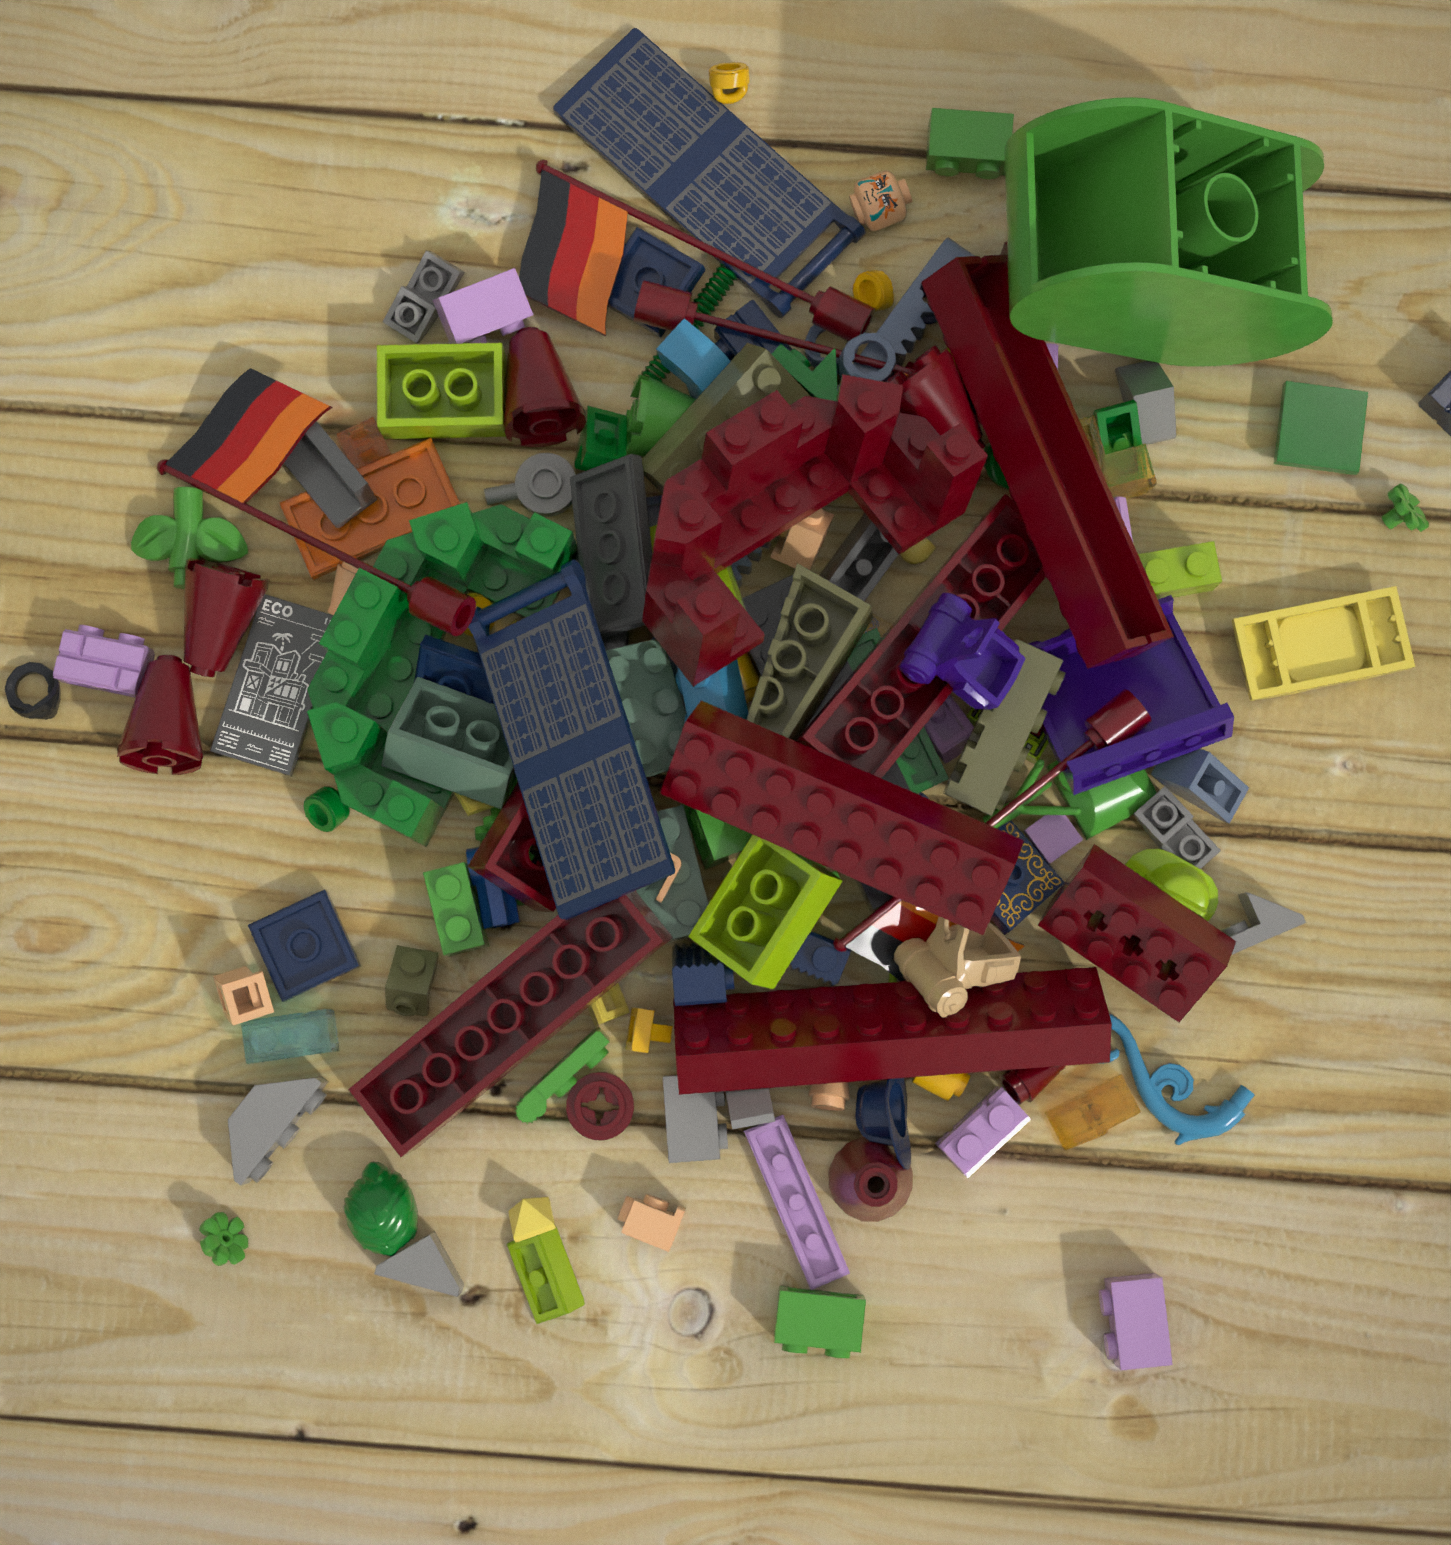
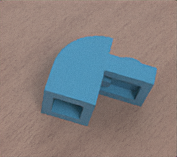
M685 318L656 348L662 365L687 385L690 396L695 399L701 395L731 362L707 336Z

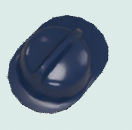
M904 1078L885 1079L861 1086L857 1091L856 1126L861 1134L870 1142L893 1146L899 1163L903 1169L909 1170L911 1166V1147L907 1126V1091Z

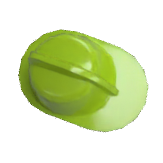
M1159 848L1142 850L1134 854L1125 863L1127 867L1206 921H1209L1215 914L1218 905V889L1213 879L1198 867L1171 852Z

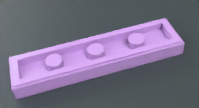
M784 1115L775 1117V1122L759 1124L745 1130V1135L810 1289H816L850 1274Z

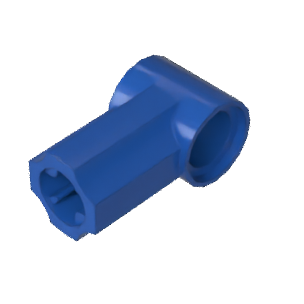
M479 847L466 849L467 864L470 863ZM468 867L472 884L477 889L484 929L519 923L520 916L516 898Z

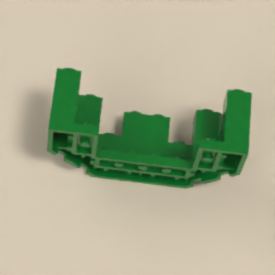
M465 502L409 520L412 532L387 540L373 567L410 586L416 581H421L423 578L431 576L465 594L471 591L481 594L489 601L495 603L561 571L563 564L576 560L578 551L573 531L535 512L530 519L500 504L472 513L468 503ZM359 568L318 643L327 653L307 688L313 707L307 713L324 769L334 775L342 803L427 847L455 793L381 765L388 730L414 684L420 643L425 634L443 640L447 632L411 615L407 602V593L399 590L397 586ZM562 589L514 612V614L526 618L555 604Z

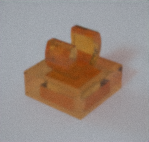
M374 417L336 434L348 460L356 469L392 455L377 427Z

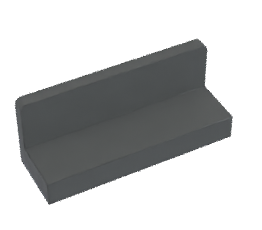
M317 421L307 430L284 462V465L336 528H341L377 501L367 481Z

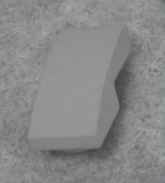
M426 250L408 285L401 286L383 323L415 343H420L439 316L433 299L454 292L465 272L434 252Z
M1166 786L1133 814L1160 849L1175 854L1199 869L1203 868L1221 851L1192 820L1194 816Z

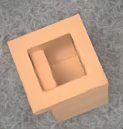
M821 508L781 533L780 539L770 558L793 568H796L798 563L811 570L821 550L834 514Z
M244 966L213 976L224 1016L233 1026L274 1012L262 971L252 973Z
M646 1194L644 1200L636 1197L634 1199L626 1196L617 1220L625 1223L621 1233L669 1252L686 1208L678 1205L674 1213L667 1210L670 1203L658 1197Z

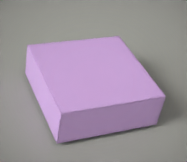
M1045 815L1023 831L1049 864L1083 840L1066 815Z

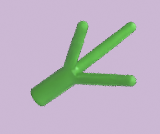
M1042 759L1037 760L1014 799L1033 785L1045 764ZM1050 781L996 824L994 828H999L1020 814L1079 815L1081 809L1079 807L1025 806L1051 787L1052 781ZM994 810L992 816L986 815L982 817L984 822L988 821L1000 810Z

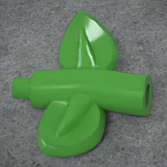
M193 487L174 488V518L164 515H152L145 518L136 528L131 542V550L143 559L160 561L169 558L168 570L174 573V587L178 589H185V565L188 558L200 559L202 557L209 562L222 563L234 561L248 554V546L242 534L230 521L221 517L204 519L203 491Z

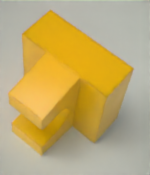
M631 1007L625 1049L648 1053L650 1040L670 1043L673 1026L654 1024L655 1011Z

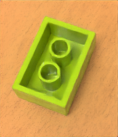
M503 344L377 345V427L383 438L506 437L503 421H505L507 356Z
M752 835L688 937L750 984L774 989L843 880L817 862Z

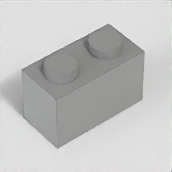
M677 1075L663 1076L669 1163L720 1159V1149H728L726 1123L718 1124L717 1107L725 1106L724 1091L679 1095Z

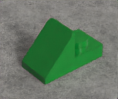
M780 344L772 353L776 360L811 397L836 400L838 390L835 348L813 371L809 369L811 364L807 358L794 348L789 351Z
M1130 400L1094 410L1088 432L1097 444L1100 468L1108 487L1147 478L1137 402Z
M587 406L585 411L587 423L580 433L574 467L583 471L627 455V416Z

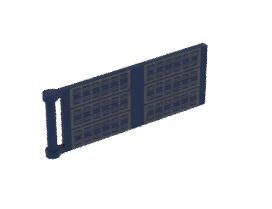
M633 28L553 106V112L690 236L775 278H778L834 222L840 231L788 283L802 291L851 242L857 243L866 234L861 223L843 212L728 108L716 101L710 92L637 28ZM716 258L755 293L777 317L783 318L791 310L790 304L797 297L783 290L778 293L769 287L771 284Z
M576 560L563 564L561 571L483 609L476 607L474 617L468 626L478 648L559 918L565 920L675 873L674 863L585 586L586 577L581 565ZM565 587H569L571 596L491 635L489 634L491 623Z

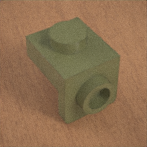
M397 945L385 986L386 1008L402 1016H427L429 1011V995L438 965V952Z

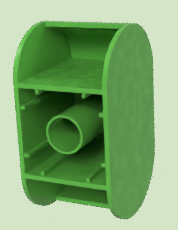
M1133 97L1094 100L1054 110L1026 123L1008 139L1005 145L1004 157L1009 313L1012 325L1021 333L1039 340L1167 365L1222 366L1254 362L1284 355L1317 341L1330 330L1333 324L1331 307L1322 300L1308 296L1303 192L1320 178L1324 170V154L1315 143L1297 136L1173 103Z

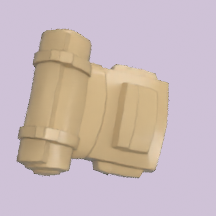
M940 916L936 928L926 942L920 938L906 940L898 946L894 953V961L899 966L903 977L914 985L924 997V1000L929 1005L928 1007L934 1012L937 1011L941 1017L955 1014L964 1007L968 999L965 989L972 988V986L984 987L1014 979L1021 959V955L1009 940L990 922L984 935H981L958 924L949 927V920Z

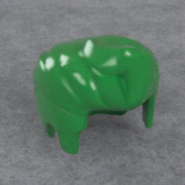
M373 1161L367 1164L362 1172V1178L354 1182V1186L348 1192V1197L344 1198L345 1204L343 1208L347 1225L354 1238L364 1249L375 1254L391 1257L410 1240L414 1239L417 1234L418 1209L407 1180L403 1179L400 1173L390 1171L380 1162Z

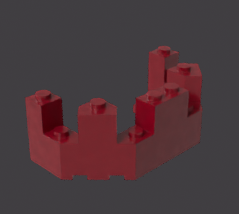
M842 374L835 401L804 396L789 405L776 390L709 430L705 435L702 459L670 477L664 484L642 616L643 623L694 687L761 644L765 637L763 631L717 573L847 492L900 555L966 512L988 455L965 427L960 423L940 436L925 417L899 413L903 385Z

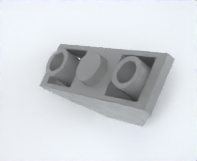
M316 1077L255 1085L228 1118L235 1182L240 1186L250 1183L252 1179L258 1183L273 1165L269 1157L278 1146L284 1149L290 1144L300 1130L295 1125L305 1112L311 1115L327 1096L322 1091L328 1084L326 1079Z

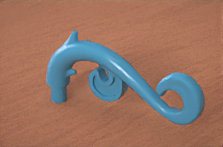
M1109 1014L1112 1030L1120 1036L1124 1045L1134 1082L1141 1099L1159 1122L1170 1130L1180 1133L1175 1140L1176 1145L1192 1140L1219 1136L1231 1130L1245 1116L1243 1110L1255 1095L1243 1085H1240L1229 1101L1224 1099L1219 1106L1206 1105L1204 1110L1208 1113L1204 1115H1188L1170 1106L1164 1100L1161 1090L1167 1085L1173 1087V1094L1170 1097L1172 1101H1181L1188 1098L1193 1091L1194 1082L1190 1072L1181 1065L1167 1063L1159 1066L1150 1076L1130 1030L1120 1019ZM1117 1048L1110 1051V1062L1119 1057V1050Z

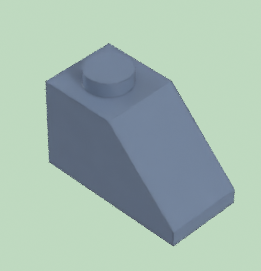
M1198 749L1157 764L1151 773L1155 779L1175 795L1230 824L1249 789L1245 783L1215 756L1203 749Z

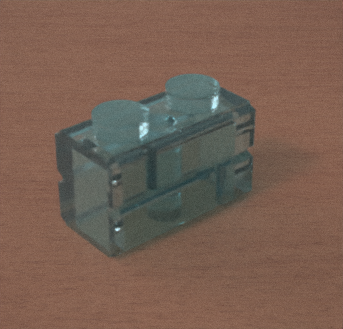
M334 1009L268 1017L241 1023L247 1064L339 1051Z

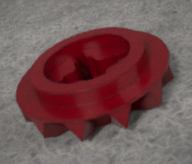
M595 1072L585 1075L571 1088L567 1097L566 1111L571 1125L579 1134L592 1140H608L618 1136L629 1125L634 1112V1100L631 1090L621 1078L606 1072ZM600 1087H603L606 1102L619 1106V1110L612 1109V1111H606L603 1118H601L600 1125H597L595 1110L582 1106V1102L589 1103V1101H595L598 1094H600Z

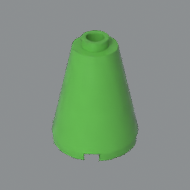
M639 374L630 396L638 399L633 400L631 409L626 412L627 455L635 454L643 458L696 399L650 376Z

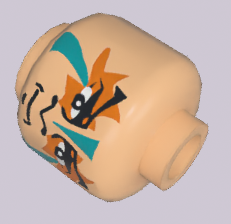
M888 170L857 181L854 185V193L849 195L856 220L862 225H866L870 231H878L902 222L907 214L906 204L912 202L905 179L897 181L894 174Z

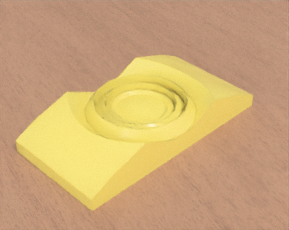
M1396 586L1234 618L1232 620L1250 701L1291 695L1335 684L1361 681L1415 667Z

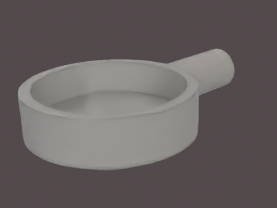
M553 453L533 455L519 467L515 483L484 489L487 505L519 499L521 504L531 513L535 512L543 517L559 515L572 505L570 477L575 475L574 469L567 460Z

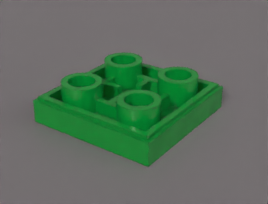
M1286 381L1282 389L1274 464L1350 475L1358 474L1361 462L1368 392Z

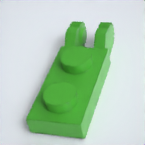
M596 1027L524 1093L523 1098L520 1097V1101H517V1109H515L518 1120L527 1124L528 1122L533 1123L534 1120L537 1121V1117H541L546 1112L547 1099L555 1093L558 1098L562 1097L578 1081L573 1076L585 1064L592 1069L609 1053L605 1046L610 1042V1039L600 1027Z

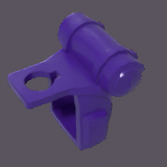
M942 593L937 602L929 609V615L916 638L905 650V656L899 665L900 671L911 681L920 684H929L935 676L939 677L942 681H946L951 685L953 692L974 709L991 710L997 708L1013 686L1026 658L1019 652V646L1007 637L1003 631L998 629L1000 622L997 619L976 620L970 617L972 608L965 600L951 593Z

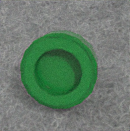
M329 786L316 790L304 801V812L307 819L315 828L323 832L333 831L350 814L349 807L341 801L339 791Z

